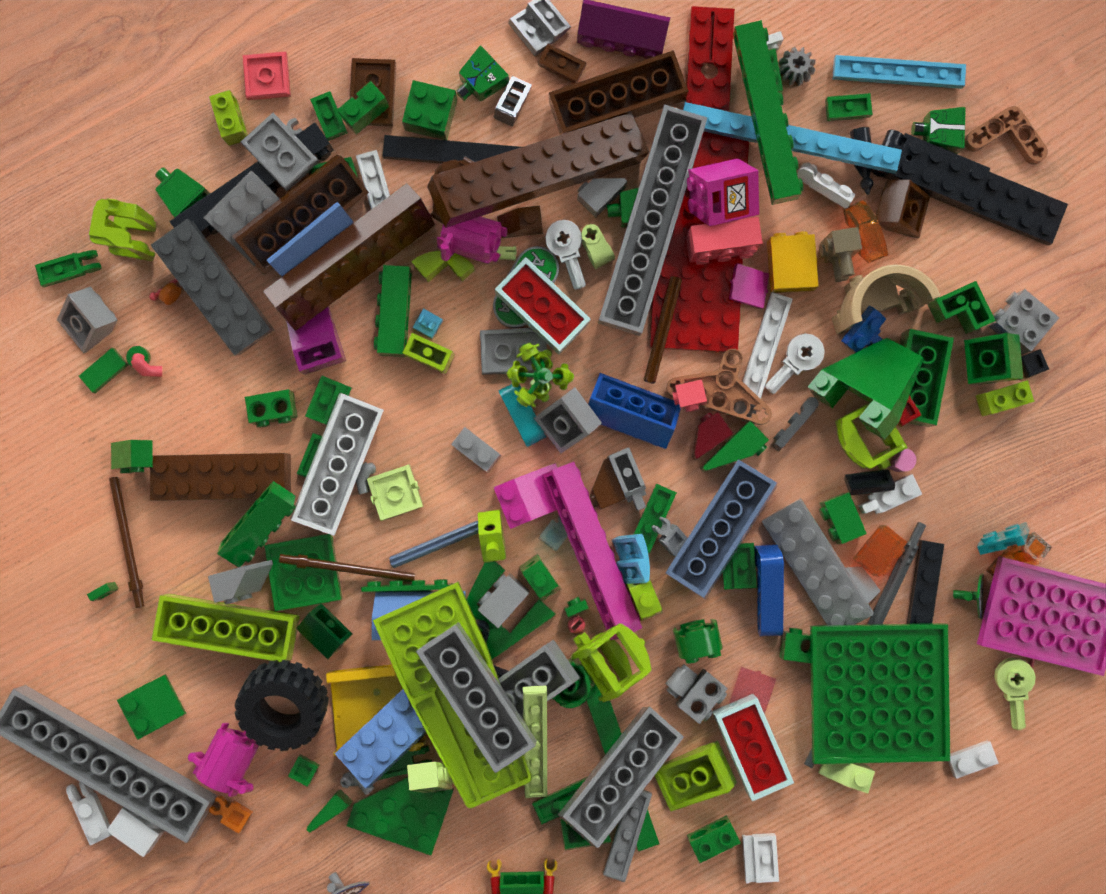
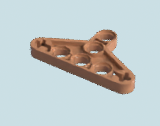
M729 349L724 353L718 371L674 377L667 383V392L673 397L671 385H675L676 382L684 384L702 379L707 404L701 405V407L748 422L751 421L757 425L767 424L772 417V411L769 406L738 378L743 357L737 349ZM729 354H736L739 357V362L736 365L727 363L726 357ZM724 374L730 375L732 383L729 386L721 385L719 382L720 376ZM716 395L723 396L725 404L722 407L714 406L712 402L713 397ZM735 403H745L746 411L743 414L736 413L734 411ZM750 404L755 405L753 411L760 412L761 409H764L768 417L758 420V415L753 413L751 418L747 417L750 411Z

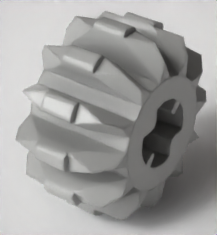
M795 47L790 52L785 51L783 58H780L778 62L779 66H781L779 67L780 74H784L782 81L789 79L790 86L793 85L794 81H796L798 86L802 85L803 81L808 82L811 79L810 75H813L815 72L813 66L816 60L810 59L811 52L804 53V47L799 52Z

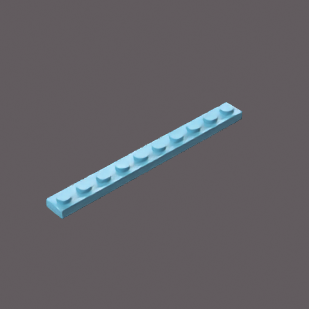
M685 102L684 111L707 117L704 132L757 143L751 116ZM792 125L786 127L788 135H791L793 138L794 147L791 150L794 152L894 174L897 172L902 152L900 149Z

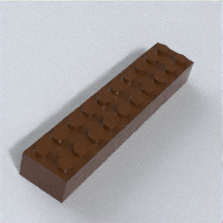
M631 112L432 175L427 188L444 227L448 228L639 164L647 156L649 150Z

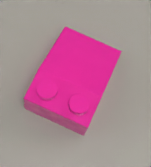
M556 463L493 487L510 529L557 510L543 477V474L558 468Z

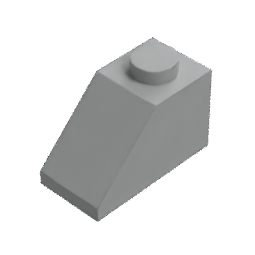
M593 178L589 183L586 181L579 187L577 200L596 218L607 207V204H610L626 188L627 180L625 178Z

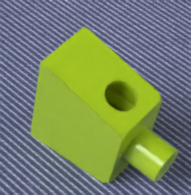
M500 510L479 512L478 533L483 562L506 559V545ZM487 526H495V529L487 531Z
M650 579L647 583L626 584L641 621L662 613V607Z

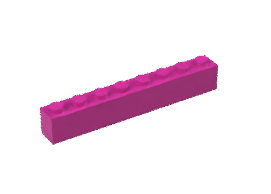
M575 462L543 474L606 631L620 623L633 632L642 629L640 616L635 611L631 594L627 591L623 582V575L616 565L614 553L607 543L606 533L600 526L598 514L591 504L589 492L584 487L580 470L576 467ZM616 634L610 638V640L619 639Z

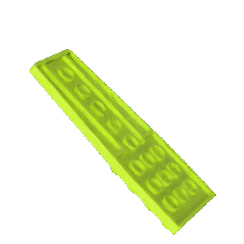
M459 582L374 619L373 622L399 682L445 768L447 767L448 773L465 805L468 808L476 807L529 783L532 775L525 754L495 773L416 652L420 647L459 622L499 682L487 645Z

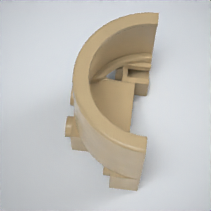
M887 265L870 272L864 278L862 275L849 279L850 282L844 286L846 296L841 309L837 310V314L831 319L836 334L849 331L853 325L863 321L861 315L869 305L879 312L896 307L898 314L901 315L920 309L941 297L933 281L923 272L906 265ZM896 285L904 288L899 291L900 295H898Z

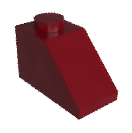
M709 412L699 419L701 424L696 429L692 453L694 460L700 458L733 434L718 412L714 415Z

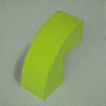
M441 251L428 252L411 261L427 282L432 280L447 266L451 268L461 281L465 280L475 271L474 265L470 261L455 253L448 261L441 259Z

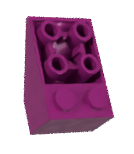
M329 306L296 331L287 322L292 351L299 372L306 375L347 361Z

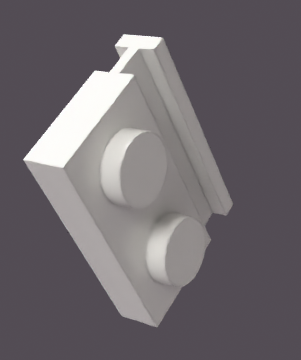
M775 833L742 835L746 884L750 882H779Z

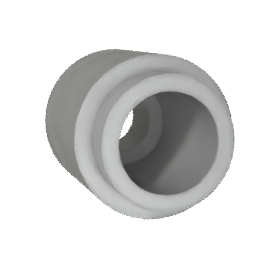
M683 664L681 668L678 667L665 683L669 686L666 690L676 699L679 695L683 698L696 682L695 678L698 675Z

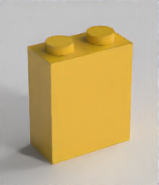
M806 231L796 232L790 236H786V233L773 234L767 241L770 293L814 291L819 287L815 234H808Z

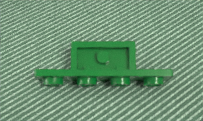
M448 579L434 580V584H425V580H412V584L403 585V581H389V585H381V581L367 582V586L361 587V592L441 590L453 583H448Z

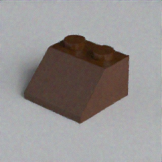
M886 180L885 187L881 193L880 206L876 212L875 222L885 230L920 238L930 196L911 180Z

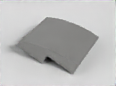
M533 0L529 2L526 9L511 17L508 22L534 56L544 51L547 44L552 45L571 28L550 0Z

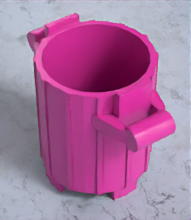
M482 216L445 228L443 224L441 236L437 237V247L441 249V259L448 261L455 253L487 264L491 261L497 262L501 254L497 253L501 236H507V229L501 226V222Z
M222 723L205 755L201 751L188 755V760L196 765L193 774L204 785L213 790L228 793L229 797L237 796L238 793L252 792L253 784L248 783L243 777L259 746L253 739L250 740L245 735L246 731L243 733L239 730L228 728L229 723Z

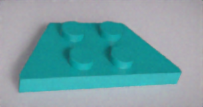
M1027 522L1008 526L1005 530L998 533L992 531L984 534L977 545L980 555L1005 550L1008 546L1015 544L1018 546L1025 545L1030 531Z

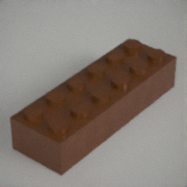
M672 50L549 92V104L560 135L631 112L633 117L636 118L662 109L664 105L671 106L686 101L688 88L675 52Z
M336 155L232 237L265 275L273 268L267 259L336 202L346 211L369 192L344 158Z
M291 454L153 456V467H150V501L258 499L273 481L291 492Z

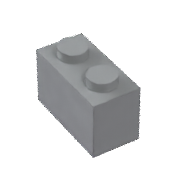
M466 427L463 428L451 444L487 473L501 457V454Z

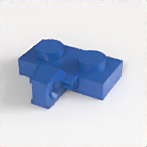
M870 305L861 315L863 321L853 325L841 340L855 353L862 350L865 346L869 347L871 343L875 344L883 340L878 335L881 332L879 328L886 318Z

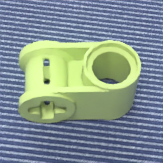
M594 224L586 225L581 234L582 244L590 262L597 269L613 261L615 255L599 227ZM588 232L595 234L594 240L586 238Z

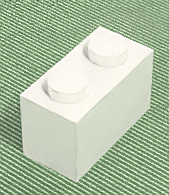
M123 807L107 829V832L144 857L153 849L165 830Z

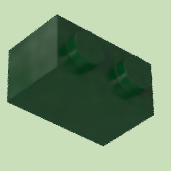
M322 603L310 611L296 627L327 660L353 635Z

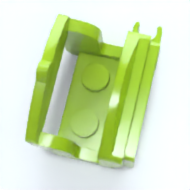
M109 198L107 200H98L93 209L89 231L90 240L95 244L108 246L110 253L113 255L147 261L154 260L155 252H151L146 243L131 240V235L127 232L128 229L155 232L157 226L154 217L137 204L125 203ZM115 216L114 221H111L108 217Z
M870 403L837 419L835 424L841 447L846 455L862 469L878 466L880 470H884L891 466L888 460L890 457L907 449L906 443L895 427L885 440L882 439L883 443L890 448L873 457L871 456L852 422L853 419L861 416Z
M621 623L605 632L596 634L591 639L585 632L573 639L578 648L571 658L572 660L579 658L602 693L598 697L599 701L606 702L620 697L625 691L651 672L650 659L644 646V639L639 638L631 629ZM615 634L640 670L633 675L624 650L615 640H610ZM597 648H601L602 652L604 653V655L606 656V658L608 659V661L620 677L618 681L616 675L613 672H611V670L605 663L604 657L602 656V654L598 652Z

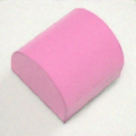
M907 448L894 455L890 462L891 466L888 468L895 472L909 471L916 464V456Z

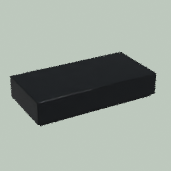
M889 469L846 474L844 478L850 496L895 490V482Z

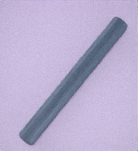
M478 520L389 558L391 566L396 568L478 534ZM489 525V526H487V529H490V528H492L493 526H492V525Z

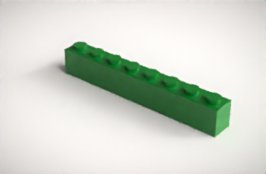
M762 20L735 26L733 39L771 205L798 200L802 194L801 192L804 190L801 178H798L796 172L799 168L796 156L793 157L791 150L794 147L793 138L791 135H788L786 128L789 125L788 117L782 111V105L784 104L782 92H778L776 85L779 83L777 71H773L772 67L774 62L772 49H768L767 41H769L768 30L766 27L763 28Z

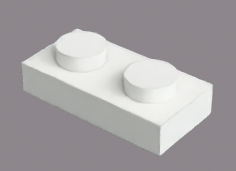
M988 740L951 753L950 761H948L953 777L956 779L999 764L992 744Z

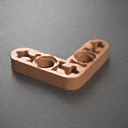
M1016 106L1003 110L972 130L965 137V147L969 151L976 152L1007 133L1024 159L1030 164L1040 163L1048 154L1046 145L1022 110ZM1009 115L1015 116L1014 120L1012 119L1004 124L1003 120ZM989 124H995L998 127V134H992L989 131ZM1020 130L1028 133V140L1024 141L1019 138ZM983 134L984 137L978 143H972L971 140ZM1033 141V144L1027 148L1026 145ZM1038 150L1040 154L1033 156L1032 153Z

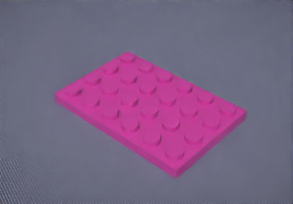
M998 556L977 644L1104 676L1106 670V584Z

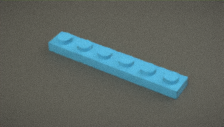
M835 55L832 80L962 89L965 86L966 64Z

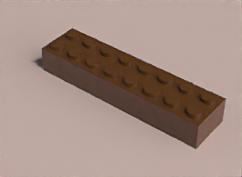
M406 183L263 292L296 331L392 259L396 254L435 226V223L421 197Z

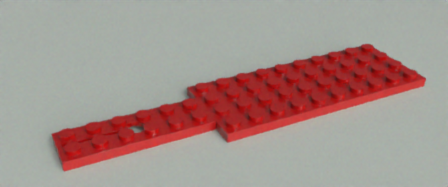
M691 7L686 82L688 94L685 102L729 112L735 9ZM706 64H712L717 68L718 74L713 79H707L701 73V68ZM703 131L692 169L733 159H740L748 164L749 141ZM686 187L652 299L650 348L653 346L670 277L676 276L681 278L682 282L664 349L725 353L729 349L738 350L741 303L730 300L729 296L731 290L730 280L733 279L735 264L743 265V259L735 256L731 257V260L718 262V259L709 260V263L703 265H696V262L689 263L686 235L691 226L705 223L689 211L688 200H690V191ZM719 191L712 192L713 203L719 202Z

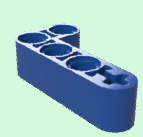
M756 545L754 547L757 568L758 634L760 637L782 636L784 617L783 554L778 545Z

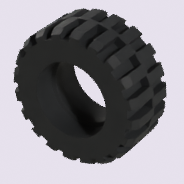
M273 660L269 661L268 665L267 663L259 665L257 669H254L249 674L235 701V717L239 721V727L242 731H246L245 735L250 740L254 739L257 745L268 746L270 750L278 748L280 751H288L289 748L294 750L300 748L301 745L308 744L317 735L327 711L329 698L326 696L328 692L325 685L321 686L323 681L318 675H313V670L309 667L307 669L302 667V664L298 662L293 664L290 663V660H282V662ZM281 696L287 698L297 706L300 712L297 714L277 712L268 705L265 697Z

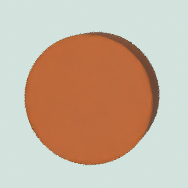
M168 283L161 289L159 299L166 305H171L179 298L181 288L175 283Z

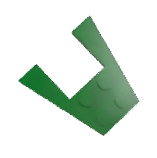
M496 561L484 562L466 599L475 620H484L490 626L486 645L491 659L497 657L556 615L553 610L539 599L511 632L502 625L497 628L478 611L480 606L477 603L505 571Z

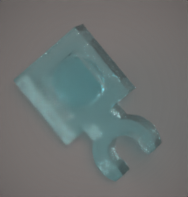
M558 516V523L551 520L538 538L555 552L568 536L560 516Z

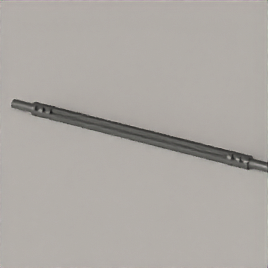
M918 522L910 540L906 541L875 606L874 614L870 617L867 625L883 624L919 548L917 544L925 530V524ZM812 748L804 763L810 768L814 766L812 762Z

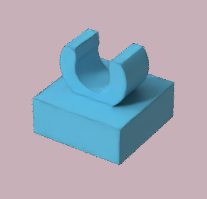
M423 308L413 325V329L433 339L443 319Z

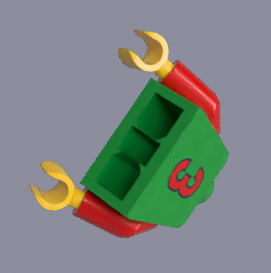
M547 858L544 859L543 866L546 870V875H544V871L501 872L499 876L498 871L502 867L500 859H497L498 869L491 867L490 860L487 864V870L492 873L490 878L491 893L553 894L555 880L553 872L557 869V862L554 859V866L547 868Z

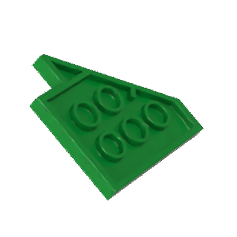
M407 776L355 802L346 826L432 856L454 788L428 793L410 791Z

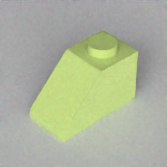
M862 763L821 764L818 773L847 787L869 793L875 771Z

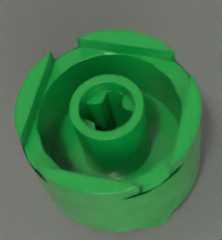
M704 619L681 624L680 630H677L675 627L673 634L679 658L685 659L687 664L698 662L699 658L702 657L716 658L721 656L723 645L717 620L710 619L711 623H705Z
M570 658L567 660L580 678L574 682L575 686L574 684L570 685L552 698V700H555L564 708L580 706L595 694L597 688L579 658L574 660Z

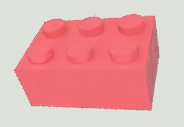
M759 217L739 219L713 226H708L707 224L691 226L686 235L689 263L696 262V265H703L709 263V260L718 259V262L731 260V257L739 256L740 259L753 257V254L763 244Z

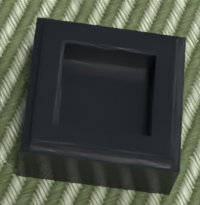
M1041 349L1021 357L1022 369L1026 378L1049 370Z

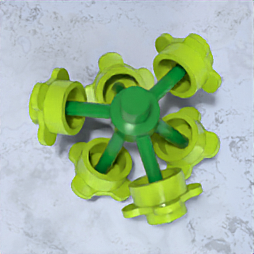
M523 344L519 349L521 353L516 355V358L521 357L524 362L531 360V368L534 370V373H529L525 366L520 365L519 361H514L513 366L507 371V377L512 381L513 387H518L519 383H524L527 377L533 378L530 382L531 388L529 390L522 387L519 392L514 391L518 396L516 400L525 407H528V405L535 407L534 401L536 399H540L542 402L549 400L548 393L552 388L549 381L553 380L554 384L559 385L561 390H566L567 385L574 380V374L569 371L568 364L566 363L561 364V368H556L553 374L550 372L549 369L553 367L550 359L552 352L549 349L539 352L537 350V347L540 346L539 344Z

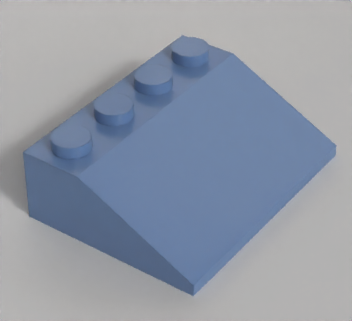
M336 202L268 258L267 261L281 276H284L354 222L341 205Z

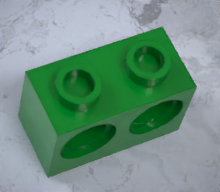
M289 389L245 397L248 422L256 425L257 428L270 426V422L278 421V424L292 422L291 418L298 417L294 392ZM286 402V411L280 413L278 410L279 404ZM264 406V407H265V413H264V415L261 416V417H258V416H257V409H258V407Z
M727 815L687 834L699 863L741 843Z

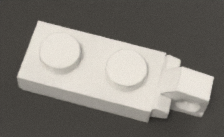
M910 474L895 481V490L871 493L868 495L869 501L859 505L862 514L873 510L876 514L883 513L922 495V492L913 474Z

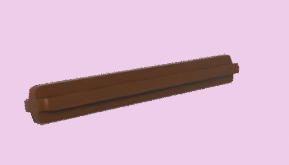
M671 276L644 376V381L654 384L657 379L682 279L676 276Z

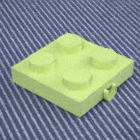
M410 465L367 478L372 493L370 498L372 504L376 506L380 521L424 507L418 491L420 488L418 482L415 481Z

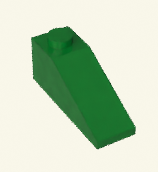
M749 421L700 469L704 472L735 462L738 459L741 460L753 456L754 454L759 456L767 448L765 444L769 439Z

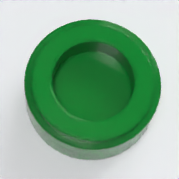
M141 346L130 348L126 354V360L130 366H132V356L137 353L144 355V359L148 364L151 360L149 351Z

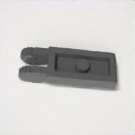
M809 397L800 407L801 414L799 415L796 412L789 419L788 423L790 426L786 431L781 429L773 438L776 441L773 447L777 451H780L816 408H818L819 402L817 398Z

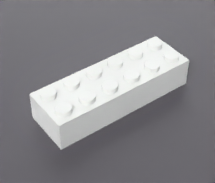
M339 393L295 504L296 507L291 514V521L333 536L335 535L384 411L383 409Z

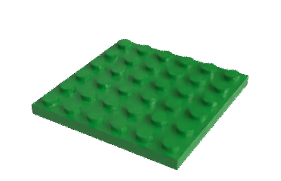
M948 624L810 626L812 762L814 764L950 761Z

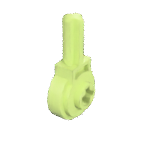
M1011 657L1004 659L998 664L995 669L994 678L998 687L1003 691L1004 698L1010 703L1012 728L1022 730L1026 727L1024 700H1029L1028 692L1035 685L1036 676L1034 670L1026 661Z

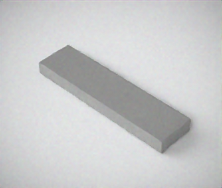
M643 790L619 821L603 871L604 876L625 882L652 792Z

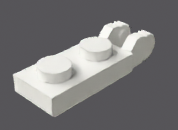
M809 162L803 163L798 170L797 176L802 179V182L843 208L849 207L855 193L848 186L840 185L833 181V178L828 174L818 172L817 166Z
M79 781L81 792L85 798L81 799L77 788L73 784L66 787V792L69 800L73 803L72 806L89 845H93L111 836L107 832L110 823L97 794L94 793L92 788Z

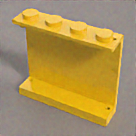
M392 664L333 670L326 674L327 683H331L337 746L333 755L336 756L335 753L403 689ZM426 734L409 751L421 750V747L426 744Z

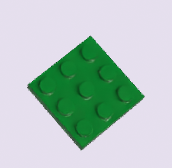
M325 534L264 545L267 561L272 560L273 563L269 571L275 611L343 599L338 571L311 567L302 569L297 568V565L279 563L280 554L299 556L301 554L307 555L308 558L337 562L332 535Z

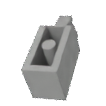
M628 447L609 455L607 458L610 460L627 502L633 501L637 511L646 508L642 496L647 495L645 492L646 486L630 448Z

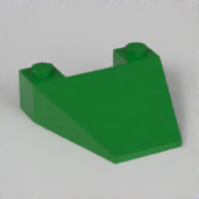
M885 338L821 369L808 385V388L815 398L832 409L847 390L868 401L870 404L859 419L867 430L885 440L901 419L924 358L891 339Z

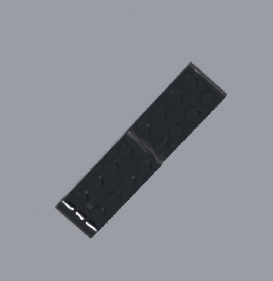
M896 130L887 131L882 146L902 150L898 169L895 174L872 169L871 172L874 175L888 180H911L931 198L1045 245L1053 244L1068 206L1067 203L989 172L990 168L907 133L903 135Z

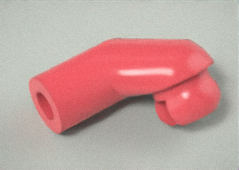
M140 353L132 356L131 365L141 376L162 377V366H150L145 361V356Z

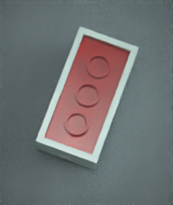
M526 257L495 288V294L557 354H560L590 323L591 319Z
M754 694L713 711L714 718L732 760L752 801L794 784L759 700Z

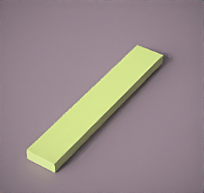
M523 687V720L537 740L536 746L525 753L532 775L531 781L524 785L525 798L547 797V687Z

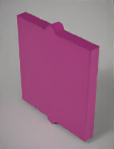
M738 263L735 264L733 279L730 280L731 290L729 299L763 309L766 293H768L769 273Z

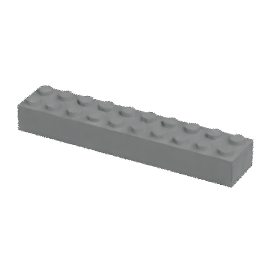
M664 105L600 314L599 324L641 336L687 187L688 169L693 167L707 117Z
M27 685L13 689L0 711V736L185 843L189 842L196 835L209 812V808L215 802L216 794Z

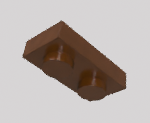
M547 44L538 61V66L575 84L578 83L586 67V62L555 46Z

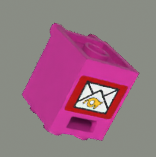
M740 159L688 169L689 211L708 226L759 215V172L757 169ZM719 191V202L713 203L712 192Z

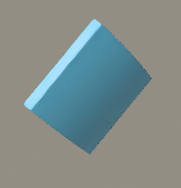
M643 534L624 535L612 539L620 559L616 562V565L623 575L624 584L647 583L650 578V563Z

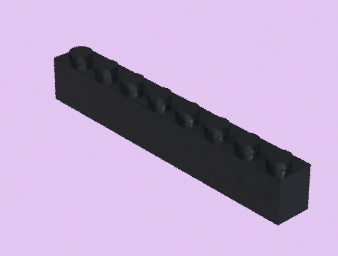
M313 123L296 135L318 160L323 161L327 159L331 152L334 151L316 123ZM257 161L169 222L175 228L186 219H189L195 223L204 237L207 238L211 234H217L218 231L204 216L250 171H253L274 194L281 185Z

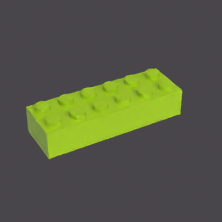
M164 594L159 597L152 641L282 662V660H292L297 634L296 627L298 626L300 615L235 604L225 605L223 602L214 603L211 600L175 594Z

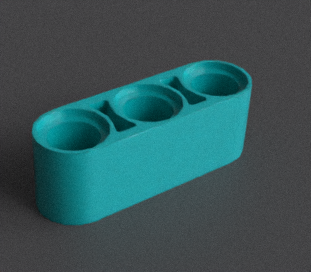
M510 384L498 391L526 447H529L547 437L534 419L536 415L531 405L525 407L516 400L518 396L514 391L519 392L522 389L521 385L513 387Z

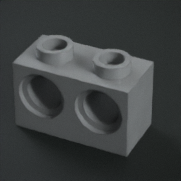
M705 669L696 677V682L683 698L681 697L676 703L680 709L699 724L710 718L713 713L711 709L716 703L720 704L727 696L726 690L728 689ZM709 683L716 685V690L712 694L705 693V687ZM700 701L702 702L701 709L696 712L692 711V703Z

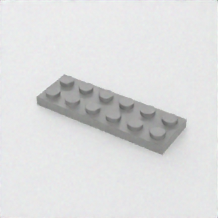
M801 498L762 520L763 525L776 545H778L784 558L827 625H855L873 616V610Z

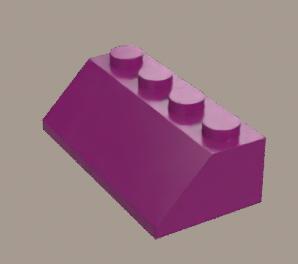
M583 0L577 43L587 48L594 46L602 48L606 52L618 51L629 57L636 55L649 59L663 53L671 17L591 0Z

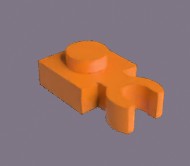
M217 796L215 801L219 802L221 807L218 809L212 806L209 808V812L213 815H222L220 823L239 834L253 811L235 800L229 805L223 796Z

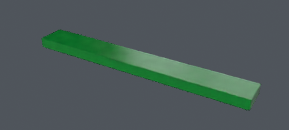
M597 687L595 694L587 700L604 753L606 754L622 733L611 701H599L598 697L602 693ZM648 809L636 845L638 852L660 844Z

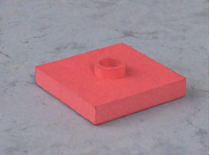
M286 51L243 55L247 100L291 97L288 55Z

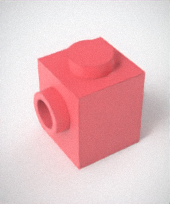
M702 379L676 385V392H672L674 403L680 406V410L685 409L686 412L698 410V406L707 404Z

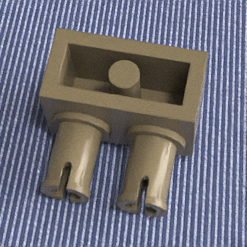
M858 227L831 231L819 246L821 257H824L825 263H832L835 282L846 281L855 274L852 257L862 249Z

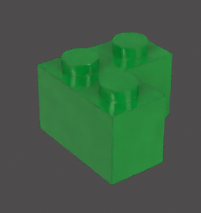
M977 281L927 304L936 323L957 315L966 334L996 321Z

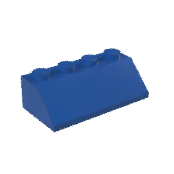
M602 373L599 374L588 403L602 422L601 425L664 449L667 448L680 413V406L675 405L674 400Z

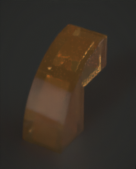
M862 200L850 205L846 209L843 208L845 223L850 228L858 227L862 249L858 254L867 263L888 256L884 234L868 204Z
M1033 532L1028 535L1025 545H1011L1000 557L1038 565L1052 547L1038 534ZM998 558L986 570L992 576H994Z

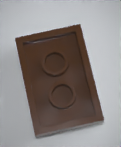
M352 58L350 98L353 97L356 100V93L371 81L386 97L389 105L368 126H393L396 80L395 60Z

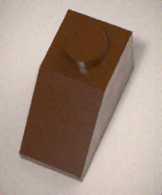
M540 206L517 208L497 216L501 226L507 229V236H501V238L543 234Z
M609 458L603 460L592 487L593 494H590L594 507L599 506L600 510L626 499Z

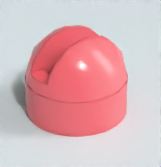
M580 616L571 617L568 620L569 631L573 634L582 633L585 629L584 619ZM580 620L581 624L573 630L572 627Z

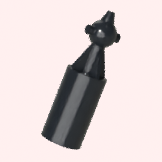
M869 127L856 128L850 131L851 139L872 143ZM854 165L863 178L860 182V187L865 191L866 195H869L874 184L870 178L872 169Z

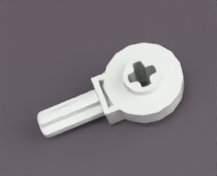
M558 220L551 224L545 236L546 245L552 253L560 257L561 263L566 264L573 288L578 290L586 286L578 262V258L581 257L579 248L582 243V233L572 221ZM563 233L566 236H570V238L567 239L566 244H563L562 241H559V239H561V234Z
M806 333L793 338L787 346V357L782 361L784 365L765 384L766 389L770 393L775 394L793 374L798 375L802 370L814 369L820 365L825 353L820 339ZM801 348H808L809 350L807 353L809 356L802 357L801 354L803 351L801 350Z

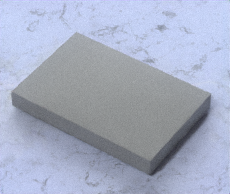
M274 113L269 115L241 141L243 146L286 191L291 189L319 163V160Z
M531 328L480 330L482 375L507 374L514 361H519L520 365L525 366L529 373H534V370L531 368V360L524 362L521 357L516 358V355L521 353L519 349L523 344H539L540 346L537 347V350L540 352L547 349V343Z

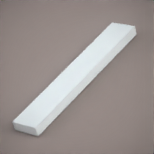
M774 292L770 294L742 380L760 399L793 300ZM737 402L734 405V411L738 414H743L747 409L743 402ZM750 404V411L747 417L751 418L752 413L756 414L757 411H753L755 405Z

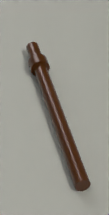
M111 477L109 482L130 582H128L129 591H132L135 608L145 606L141 590L143 589L142 580H139L119 479L118 477Z
M280 554L279 563L297 565V568L302 569L311 567L412 582L415 577V573L308 558L307 555L301 554L299 556Z

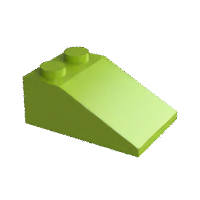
M718 740L665 762L654 775L670 812L728 793L737 783Z

